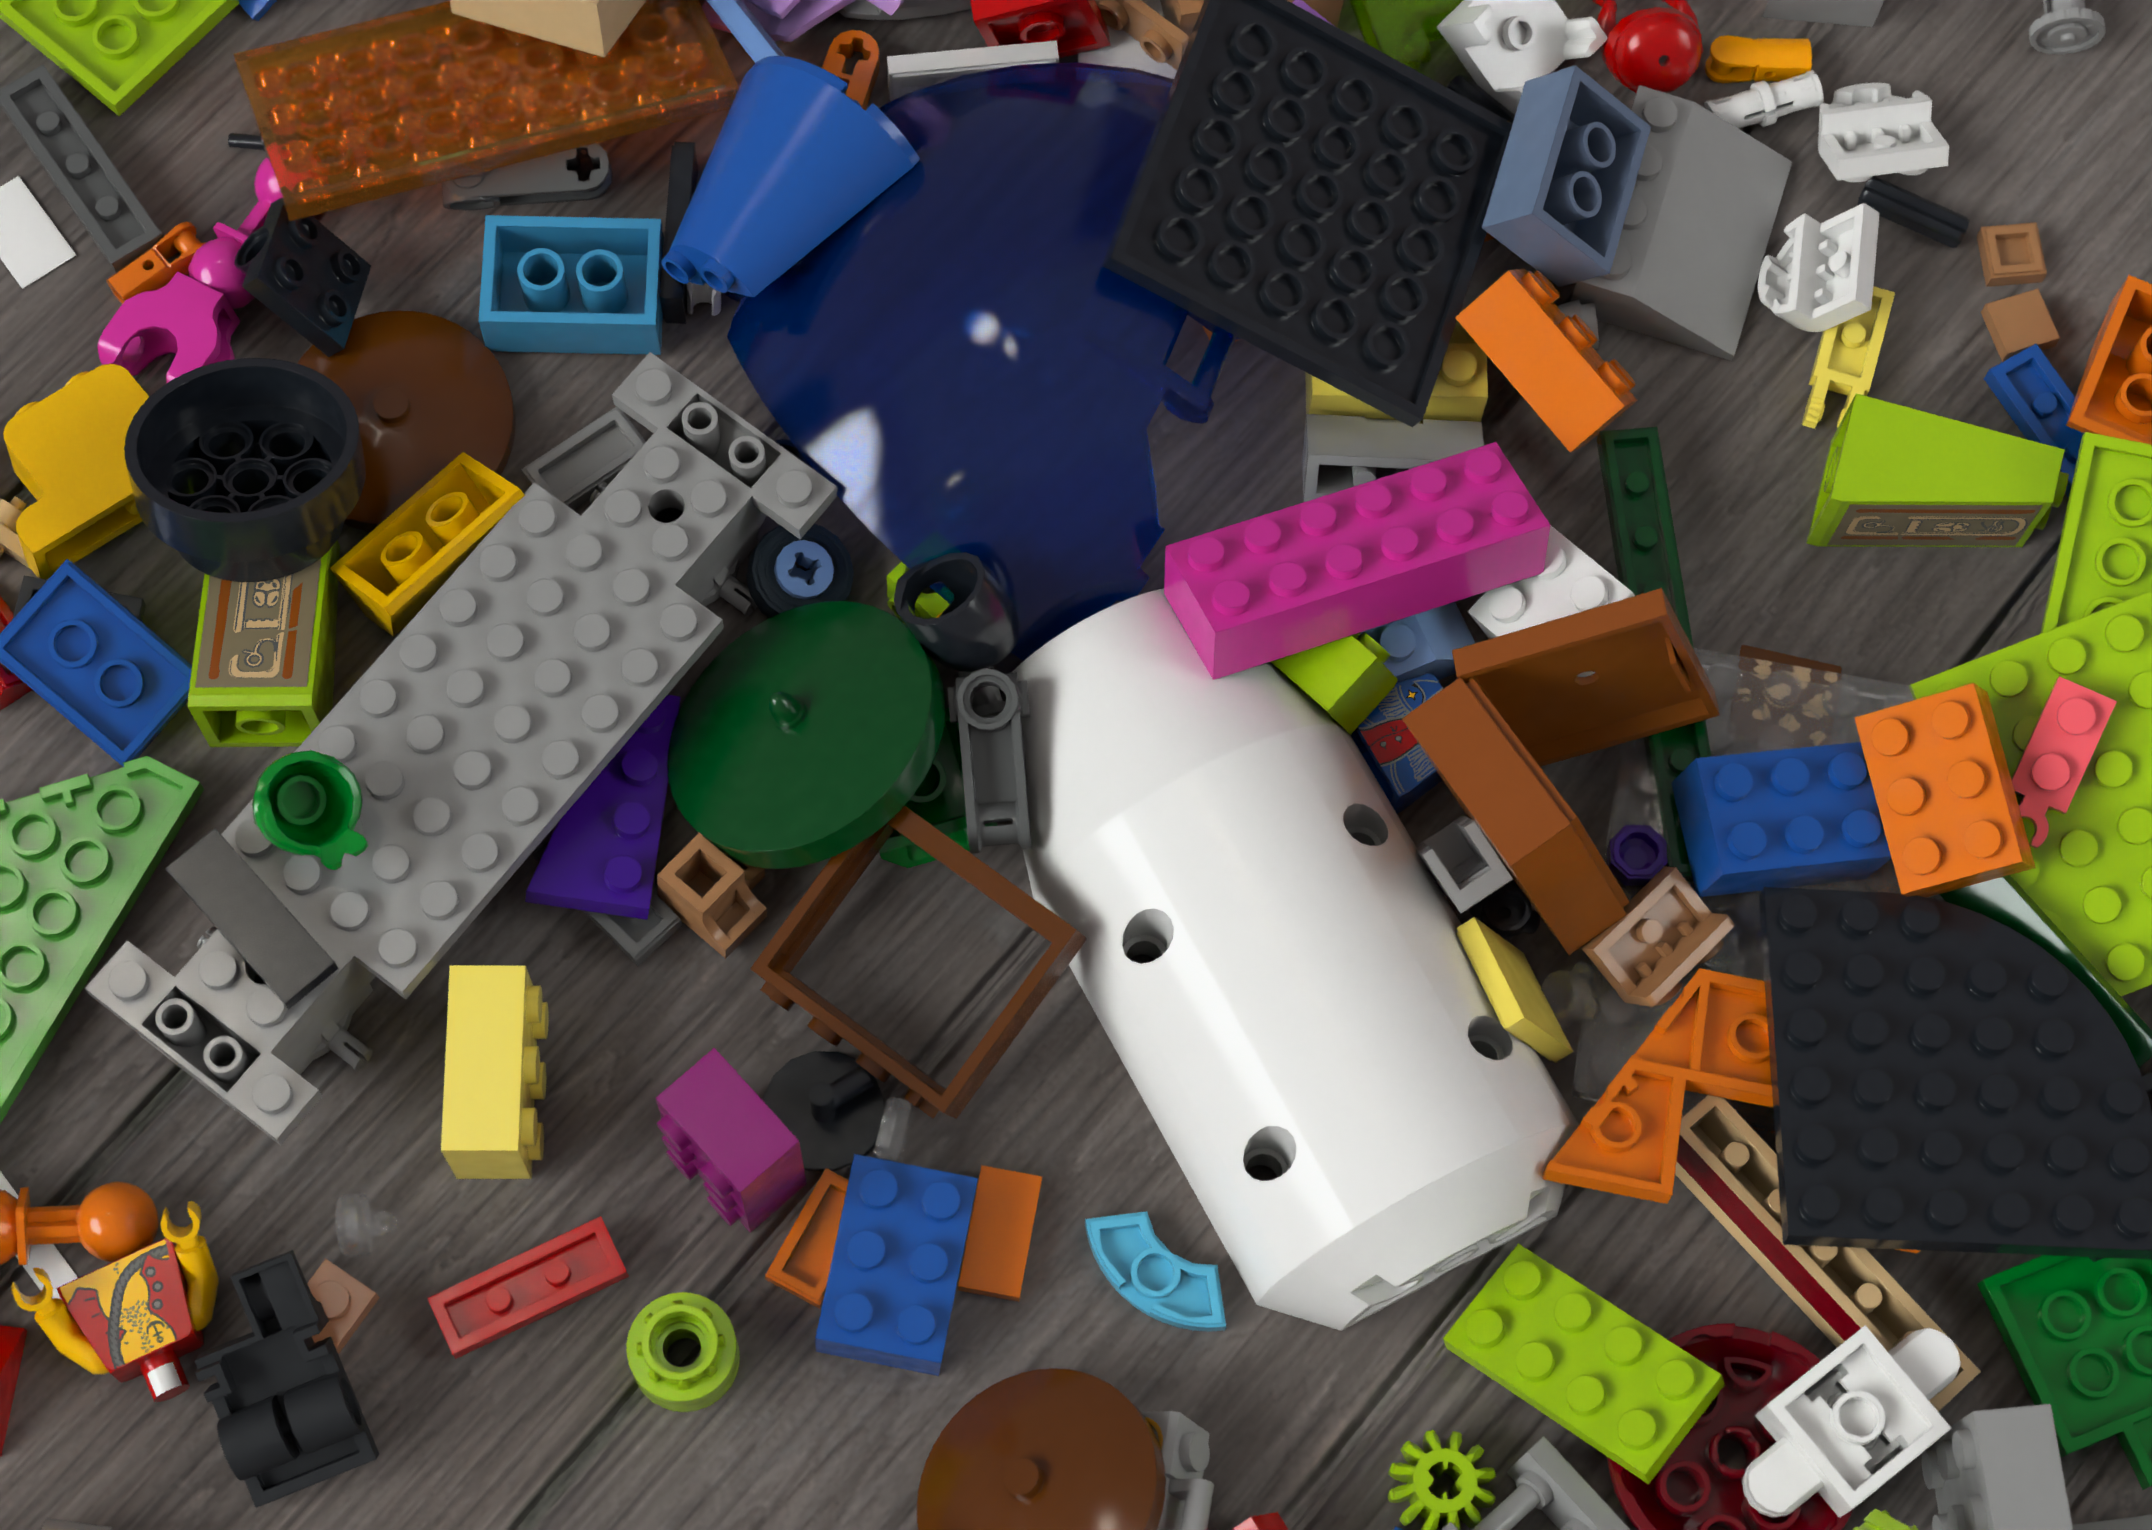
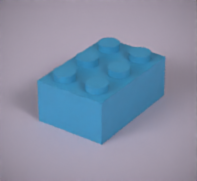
M485 215L479 325L485 346L490 351L597 354H648L651 352L654 355H661L663 313L660 301L661 260L663 259L664 247L661 219Z

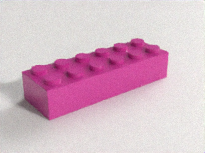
M1497 442L1166 545L1164 594L1214 680L1539 575L1544 572L1550 523Z

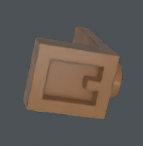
M1095 0L1106 24L1114 30L1122 29L1140 43L1142 49L1150 58L1159 63L1166 62L1175 70H1178L1190 39L1186 33L1141 0Z

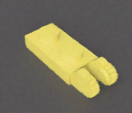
M1873 286L1872 309L1823 331L1809 385L1813 387L1802 420L1803 426L1815 429L1817 423L1821 421L1825 409L1824 401L1827 390L1847 396L1844 408L1841 410L1838 418L1837 428L1856 393L1864 396L1868 395L1895 292Z

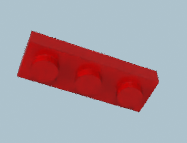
M600 1216L427 1299L454 1358L457 1359L629 1277Z

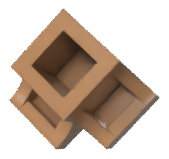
M698 833L657 874L658 897L679 916L684 924L726 959L767 917V908L751 892L765 877V868L749 866L730 859L702 834Z

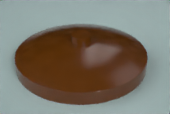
M397 310L365 315L354 319L343 350L328 357L312 345L297 363L311 368L335 382L349 397L358 417L366 465V478L357 504L345 519L344 524L371 532L462 452L500 476L507 465L513 447L516 426L515 408L507 378L490 349L471 332L452 321L416 311Z
M1048 1368L1023 1372L997 1382L976 1395L954 1415L942 1430L931 1449L921 1475L917 1497L918 1530H1157L1163 1512L1166 1490L1165 1465L1162 1451L1153 1429L1140 1410L1123 1393L1108 1382L1096 1376L1070 1369Z

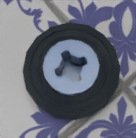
M813 524L801 539L794 536L781 525L763 535L749 556L746 573L750 596L760 611L769 618L808 604L826 601H846L851 594L854 576L850 554L841 540L832 532L817 524ZM795 562L806 569L810 568V570L804 571L801 568H797Z

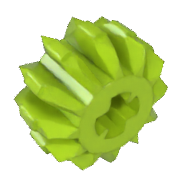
M1434 1430L1426 1431L1423 1435L1424 1451L1411 1441H1407L1402 1446L1401 1452L1409 1465L1405 1463H1392L1388 1470L1389 1476L1406 1484L1397 1486L1388 1492L1389 1502L1400 1503L1409 1500L1411 1505L1402 1513L1399 1521L1404 1526H1407L1419 1514L1425 1518L1421 1530H1437L1438 1522H1442L1443 1528L1451 1522L1458 1530H1461L1459 1519L1472 1529L1478 1525L1483 1519L1475 1506L1490 1508L1496 1499L1495 1495L1490 1491L1478 1487V1485L1491 1482L1496 1477L1494 1468L1484 1467L1475 1470L1473 1464L1484 1453V1449L1480 1445L1473 1446L1466 1455L1458 1452L1462 1443V1434L1456 1431L1450 1434L1445 1448L1441 1447L1439 1436ZM1436 1471L1437 1478H1440L1444 1472L1452 1477L1454 1483L1449 1491L1454 1497L1453 1499H1448L1446 1492L1440 1498H1437L1430 1492L1428 1488L1434 1481L1430 1472Z

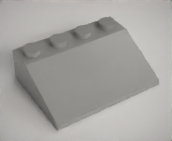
M1639 85L1631 110L1651 126L1612 268L1610 274L1577 282L1570 302L1580 299V305L1595 303L1597 320L1732 361L1792 161L1694 101Z

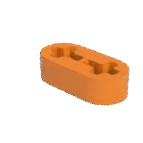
M849 30L842 32L830 44L822 69L848 83V87L844 91L846 96L852 100H857L865 111L879 74L880 55L877 42L870 34L863 31ZM854 51L863 53V60L857 61L852 75L846 74L845 58H851Z

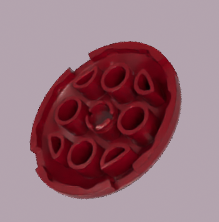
M1732 1323L1705 1325L1687 1330L1668 1339L1720 1373L1725 1385L1649 1484L1608 1457L1610 1476L1615 1493L1633 1526L1637 1530H1842L1854 1509L1839 1518L1818 1492L1788 1515L1769 1517L1759 1513L1749 1504L1744 1495L1742 1484L1746 1468L1750 1463L1776 1443L1775 1439L1755 1415L1821 1360L1805 1347L1774 1331L1768 1333L1753 1328L1735 1326ZM1720 1440L1735 1441L1743 1448L1746 1457L1743 1469H1731L1719 1462L1717 1448Z

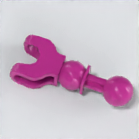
M284 148L268 155L259 165L255 175L254 186L258 203L238 230L217 222L213 230L218 239L206 242L194 253L188 267L189 277L177 272L166 286L158 290L145 291L127 299L117 310L99 338L98 354L101 364L122 366L132 376H136L156 357L175 353V358L166 374L167 384L171 380L196 368L221 361L233 360L234 353L230 346L231 335L241 322L234 309L245 307L255 298L242 287L246 275L235 267L236 254L245 240L264 225L271 203L286 194L312 216L322 209L328 198L330 187L328 174L323 164L313 154L298 148Z

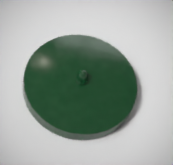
M848 601L813 603L790 609L759 623L738 637L715 657L692 686L676 717L668 748L667 767L669 784L678 809L698 833L702 834L727 857L749 866L777 869L800 867L826 860L853 848L886 825L904 807L923 782L934 761L945 722V693L939 670L932 657L905 624L888 612L871 605Z

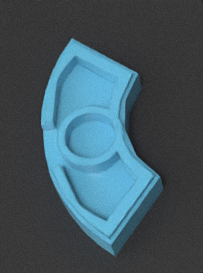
M1147 1211L1085 1219L1087 1238L1101 1271L1116 1291L1131 1305L1146 1315L1174 1327L1194 1331H1225L1226 1320L1218 1265L1192 1263L1170 1252L1155 1235Z

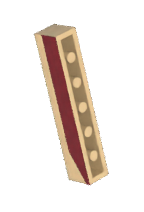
M1707 1095L1682 1117L1675 1175L1836 1348L1865 1325L1887 1351L1891 1350L1916 1330L1931 1328L1944 1333L1865 1248L1783 1245L1777 1154L1724 1098ZM1956 1344L1961 1364L1958 1373L1948 1386L1929 1400L1938 1412L1981 1372Z

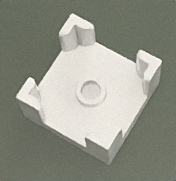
M1463 0L1437 26L1476 84L1513 114H1516L1525 81L1552 73L1566 59L1591 56L1608 39L1593 17L1568 19L1555 0Z

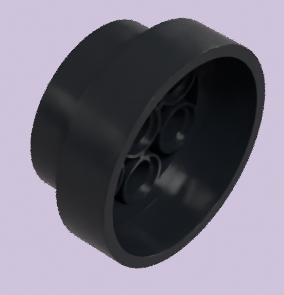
M270 358L233 359L212 363L184 373L159 388L144 402L133 417L125 437L124 453L136 507L145 525L157 538L176 549L194 568L207 575L228 581L262 582L274 580L301 571L322 558L339 538L345 519L352 512L361 496L366 478V465L358 417L349 397L335 382L325 375L306 366L284 360Z

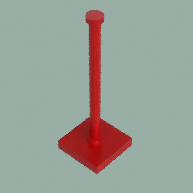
M1095 0L970 1L973 21L988 47L1057 40L1059 58L1111 46L1108 26Z

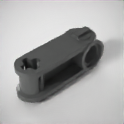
M580 138L496 144L465 142L445 145L439 149L443 207L451 210H482L506 205L588 201L602 196L607 192L612 183L613 173L607 153L600 144L590 139ZM584 158L591 159L593 167L597 168L590 172V180L580 181L577 172L571 171L579 169L580 160Z
M982 669L971 673L969 676L956 677V686L948 687L947 689L950 723H959L970 853H980L982 847L1009 844H1020L1022 849H1032L1022 717H1030L1027 680L1018 681L1017 672L1002 673L994 669ZM987 686L999 688L1006 696V704L1002 712L991 718L981 717L972 709V699L975 693ZM1013 821L1011 825L985 827L986 823Z

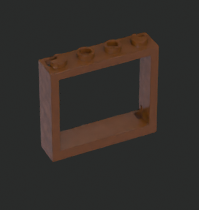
M904 805L886 825L853 848L831 857L750 969L766 981L760 990L787 1011H790L796 1003L810 1013L813 1018L807 1026L835 1047L839 1045L842 1039H845L861 1051L855 1062L884 1083L892 1074L910 1089L903 1098L913 1106L919 1108L932 1119H934L939 1110L957 1119L1087 938ZM894 830L898 831L1052 943L947 1088L791 974L793 968Z

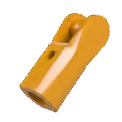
M1730 35L1719 36L1711 44L1710 56L1706 60L1704 70L1710 80L1722 84L1751 80L1783 81L1811 71V43L1809 39H1753Z

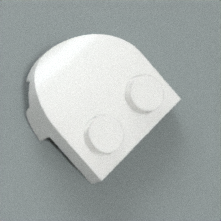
M1887 83L1856 84L1836 90L1832 104L1820 103L1818 152L1837 181L1865 182L1876 175L1891 173L1919 175L1926 172L1929 168L1948 166L1949 144L1931 122L1932 100L1918 90L1913 92L1912 98H1903L1891 95V87Z
M1862 203L1823 223H1819L1805 213L1793 220L1784 229L1789 239L1777 257L1766 255L1762 262L1758 277L1760 301L1770 308L1775 315L1796 328L1808 332L1828 330L1872 309L1880 213L1867 204Z

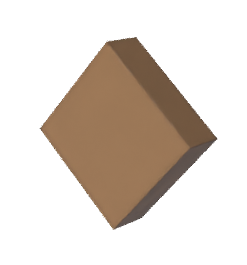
M2037 222L1980 228L1976 237L1986 287L2040 283L2044 280L2047 271Z
M2039 289L1987 303L1981 311V315L2002 362L2036 343L2041 350L2055 347L2060 339Z

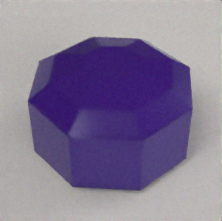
M1625 825L1609 841L1607 846V864L1610 871L1625 886H1645L1667 865L1666 840L1650 825Z

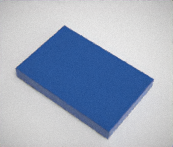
M69 559L63 562L0 633V662L123 767L124 762L137 759L188 702L192 664Z

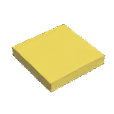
M1476 917L1457 927L1458 932L1456 934L1503 1029L1555 1063L1571 1054L1573 1050L1524 953Z

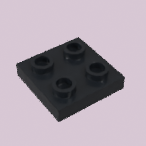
M286 194L271 203L264 225L245 240L236 254L234 264L237 269L246 275L242 284L245 290L326 356L330 357L345 348L371 265Z

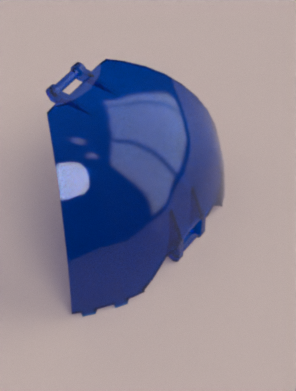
M1078 62L1016 65L961 75L907 93L879 107L912 145L920 158L917 164L758 295L750 297L729 291L725 293L729 298L740 303L733 316L727 338L740 365L761 400L795 447L816 472L837 486L836 495L909 569L914 565L948 553L966 552L978 556L994 572L1014 603L1019 621V639L1011 653L1023 661L1065 630L1112 606L1116 600L1124 601L1137 596L1150 579L1140 566L1165 531V528L1159 525L1157 493L1147 427L1161 401L1168 411L1182 420L1198 424L1206 423L1214 407L1211 396L1235 340L1241 339L1102 267L1174 80L1133 68ZM1187 315L1212 332L1192 383H1189L1166 366ZM937 582L930 586L949 604L951 603L954 594L944 583Z

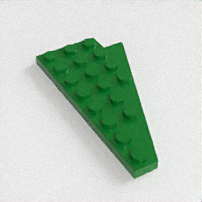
M2042 1255L1981 1280L1977 1286L2034 1405L2051 1404L2060 1458L2116 1435L2142 1490L2152 1487V1260L2103 1258L2093 1262L2089 1257Z

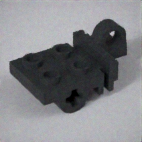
M288 1251L232 1274L230 1277L253 1332L200 1353L195 1359L198 1368L195 1374L199 1382L216 1375L218 1382L210 1385L204 1396L207 1403L212 1401L219 1418L217 1431L225 1458L236 1478L240 1481H245L254 1505L258 1508L377 1459L379 1452L332 1338L328 1337L316 1343L313 1341L312 1336L321 1333L328 1323V1319L321 1302H318L313 1297L294 1251Z

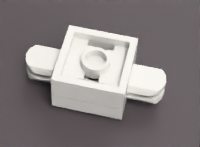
M1866 1325L1755 1415L1775 1439L1776 1443L1746 1468L1742 1484L1744 1495L1749 1504L1759 1513L1769 1517L1785 1516L1796 1510L1818 1492L1840 1518L1862 1503L1951 1429L1950 1425L1929 1400L1948 1386L1958 1373L1961 1364L1959 1352L1953 1341L1940 1331L1926 1328L1912 1332L1891 1350L1887 1351Z

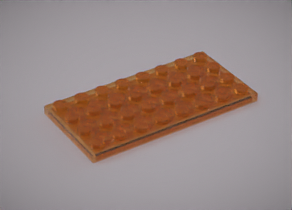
M646 0L605 58L452 14L450 1L233 54L243 89L289 221L377 200L425 186H432L437 183L545 157L593 143H600L605 140L658 128L683 120L730 109L739 89L699 0Z

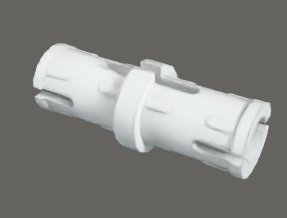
M1812 70L1805 74L1771 84L1764 80L1753 83L1750 90L1704 102V108L1736 128L1757 123L1765 127L1775 124L1778 117L1820 106V103H1823V90L1817 74H1814Z

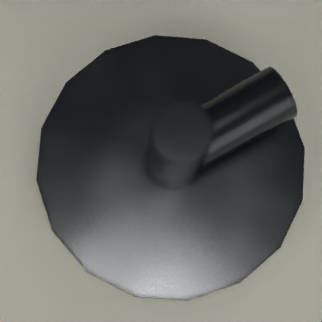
M813 1051L791 1059L773 1075L763 1096V1102L799 1140L804 1169L807 1171L824 1172L825 1168L834 1172L852 1165L854 1154L865 1155L874 1147L884 1126V1098L876 1078L855 1062L856 1059L839 1052Z

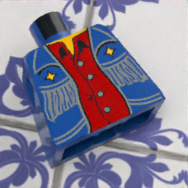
M1431 673L1396 683L1388 695L1351 734L1352 739L1397 814L1442 781V778L1402 720L1407 714L1443 690L1437 677Z

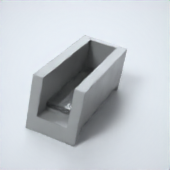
M1460 816L1416 845V852L1439 885L1446 898L1449 897L1460 913H1463L1513 880L1476 822L1466 816Z

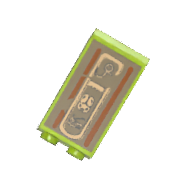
M1856 393L1831 440L1806 543L1823 547H2023L2034 529H2044L2051 507L2058 508L2063 500L2069 477L2068 473L2060 472L2065 450Z
M338 540L322 558L312 565L294 574L274 580L235 582L215 578L204 573L188 693V709L210 747H299L333 709L338 579L330 570V567L340 558Z

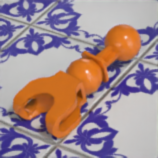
M126 1182L103 1184L92 1190L84 1198L81 1205L30 1207L29 1187L20 1188L18 1199L6 1190L0 1189V1265L7 1263L17 1254L19 1265H28L32 1245L81 1243L94 1257L112 1263L153 1243L159 1226L157 1208L152 1198L143 1189Z

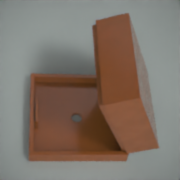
M1662 588L1454 649L1452 653L1458 679L1402 718L1468 818L1476 822L1511 877L1568 955L1625 917L1627 913L1623 907L1630 902L1582 823L1540 767L1720 716L1715 690ZM1583 672H1595L1594 674L1587 677L1577 676Z

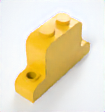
M105 364L90 372L85 371L73 376L60 390L39 402H31L20 408L4 428V440L14 472L37 500V502L27 507L19 515L16 522V531L25 560L38 578L48 580L66 559L75 563L143 521L136 507L125 461L124 446L128 427L139 408L149 396L130 372L122 366Z

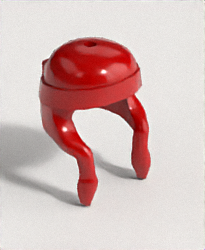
M1592 0L1602 7L1597 17V22L1608 37L1607 41L1600 47L1602 58L1611 74L1619 83L1637 93L1639 85L1669 93L1687 83L1697 70L1703 52L1702 37L1697 17L1687 0H1662L1672 8L1654 7L1638 10L1621 19L1617 25L1616 1ZM1666 55V60L1659 63L1660 57Z

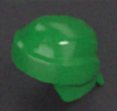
M312 750L293 752L275 760L262 772L257 780L253 796L254 823L264 838L277 848L301 856L314 855L321 859V863L326 868L337 870L342 867L344 854L356 857L368 847V841L365 837L353 831L361 816L363 801L361 787L354 773L336 758Z

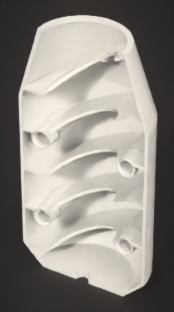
M1164 588L1126 599L1082 620L1047 642L1014 669L1013 672H1017L1018 681L1027 680L1030 717H1022L1032 849H1023L1033 899L1087 938L1069 963V966L1256 1305L1342 1331L1427 1286L1446 1272L1462 1264H1468L1556 1217L1566 1184L1543 1180V1173L1547 1164L1556 1156L1579 1124L1537 1052L1503 1029L1456 934L1458 932L1457 927L1462 924L1439 885L1416 852L1417 848L1351 735L1311 697H1308L1271 662L1213 680L1167 600ZM1000 690L1002 701L1006 702V696L1003 693V691ZM1142 954L1148 955L1155 960L1140 964L1130 959L1133 956ZM1264 1165L1271 1168L1276 1173L1277 1178L1260 1181L1252 1178L1246 1171L1253 1166Z

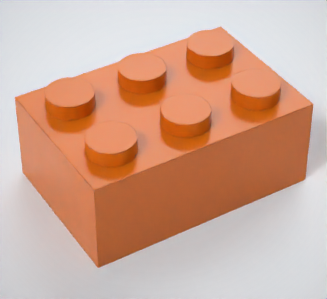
M1525 268L1508 270L1455 318L1571 453L1589 443L1600 431H1603L1638 401L1630 392L1636 386V383L1615 359L1608 362L1599 356L1592 347L1598 341L1595 334L1576 314L1573 317H1566L1554 303L1560 297V294L1539 270L1534 273L1528 272Z
M1971 683L1854 717L1901 895L1906 897L1914 895L1930 897L2036 868L1987 691L1975 683Z

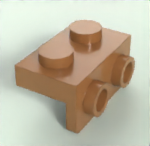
M1664 866L1629 901L1630 903L1623 907L1627 915L1590 940L1581 949L1625 1003L1653 1007L1662 1005L1672 999L1682 987L1681 980L1697 964L1710 960L1721 950L1724 944L1722 939L1734 928L1735 924L1727 914L1712 913L1676 867Z

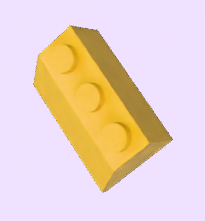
M462 452L332 565L330 570L365 616L394 637L408 625L511 507L525 495L520 488Z

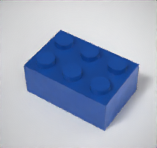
M1861 742L1696 758L1671 782L1693 881L1699 897L1762 891L1764 887L1790 888L1864 880L1891 859Z
M854 1154L815 1338V1352L939 1376L978 1178Z

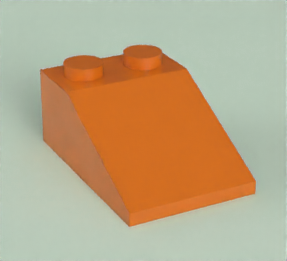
M2128 275L2110 303L2091 349L2066 426L2082 433L2089 432L2152 445L2151 283Z

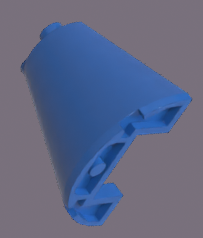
M787 56L762 58L750 68L741 82L670 250L661 260V264L664 270L680 283L687 284L691 282L699 285L707 283L721 293L729 291L755 297L911 170L920 158L902 132L875 104L872 103L865 111L857 100H852L844 94L848 83L814 64Z

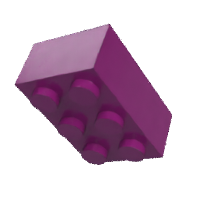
M715 1048L656 1097L662 1117L656 1124L664 1134L661 1139L669 1149L666 1151L667 1156L688 1180H691L697 1174L704 1181L703 1186L709 1193L707 1197L708 1202L728 1225L732 1226L739 1220L751 1233L807 1184L799 1140Z

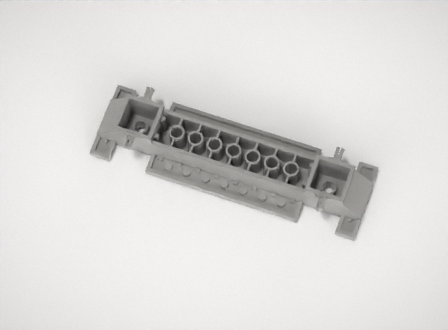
M651 352L646 355L615 390L612 398L616 407L654 434L609 485L603 482L598 486L599 491L594 490L590 498V503L592 504L582 515H579L534 482L524 493L525 496L511 507L295 751L312 750L333 756L354 773L361 787L363 801L361 816L353 831L363 835L368 841L366 850L356 857L344 854L342 867L337 870L326 868L321 863V859L314 855L301 856L283 851L265 839L254 823L253 799L221 834L332 958L338 969L288 1010L266 984L255 983L257 973L220 931L213 926L205 931L209 939L203 935L200 937L197 943L199 950L175 977L127 940L85 987L90 996L134 1029L143 1039L280 1145L323 1097L316 1087L300 1076L313 1060L331 1050L351 1065L355 1071H359L365 1064L360 1057L348 1048L352 1049L367 1062L370 1060L373 1049L364 1045L350 1034L347 1029L353 1013L372 993L371 981L378 977L403 998L407 999L724 629L723 620L705 606L722 597L746 617L753 613L752 607L754 609L757 608L753 598L750 596L749 588L738 581L736 576L740 564L758 544V532L766 516L801 539L838 496L836 485ZM668 508L683 512L677 520L669 523L659 522L654 519L660 511Z

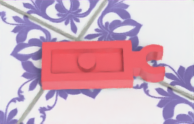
M2060 676L2054 683L2011 778L2015 793L2023 796L2019 804L2021 816L2029 819L2034 825L2035 831L2029 845L2035 849L2043 844L2048 835L2049 825L2045 816L2048 808L2062 814L2067 812L2117 702Z

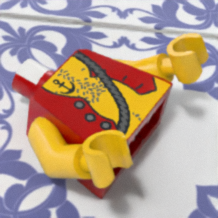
M188 1201L187 1205L189 1217L193 1221L190 1225L186 1227L174 1225L170 1220L167 1207L164 1208L161 1219V1231L165 1237L164 1239L56 1288L60 1298L52 1299L53 1287L48 1273L42 1268H33L34 1274L44 1284V1287L38 1295L28 1297L19 1291L17 1284L13 1281L12 1293L16 1304L24 1310L36 1311L34 1319L59 1353L95 1375L110 1373L121 1383L143 1375L154 1402H162L182 1394L190 1387L179 1357L204 1345L202 1329L212 1321L219 1284V1277L205 1237L197 1235L201 1222V1209L193 1201Z

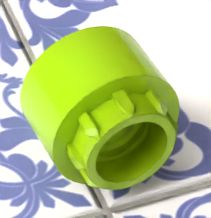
M679 1292L655 1299L637 1315L627 1337V1360L638 1386L652 1402L665 1409L677 1412H691L704 1409L722 1398L736 1378L740 1362V1351L734 1328L726 1313L716 1303L704 1296ZM690 1338L697 1341L701 1345V1351L697 1360L691 1365L678 1367L666 1360L667 1351L676 1340Z

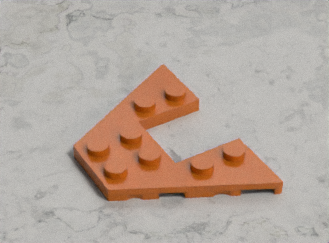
M1699 968L1684 987L1677 1000L1657 1022L1653 1031L1608 1085L1605 1093L1584 1116L1574 1133L1556 1156L1547 1164L1542 1179L1668 1204L1673 1195L1685 1091L1773 1108L1765 981ZM1896 1249V1250H1901V1251H1906V1252H1911V1253H1916V1254H1918L1919 1251H1920V1250H1903V1249Z

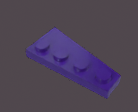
M667 695L559 820L526 890L525 902L648 920L669 779L667 767L668 748L679 711L680 696Z

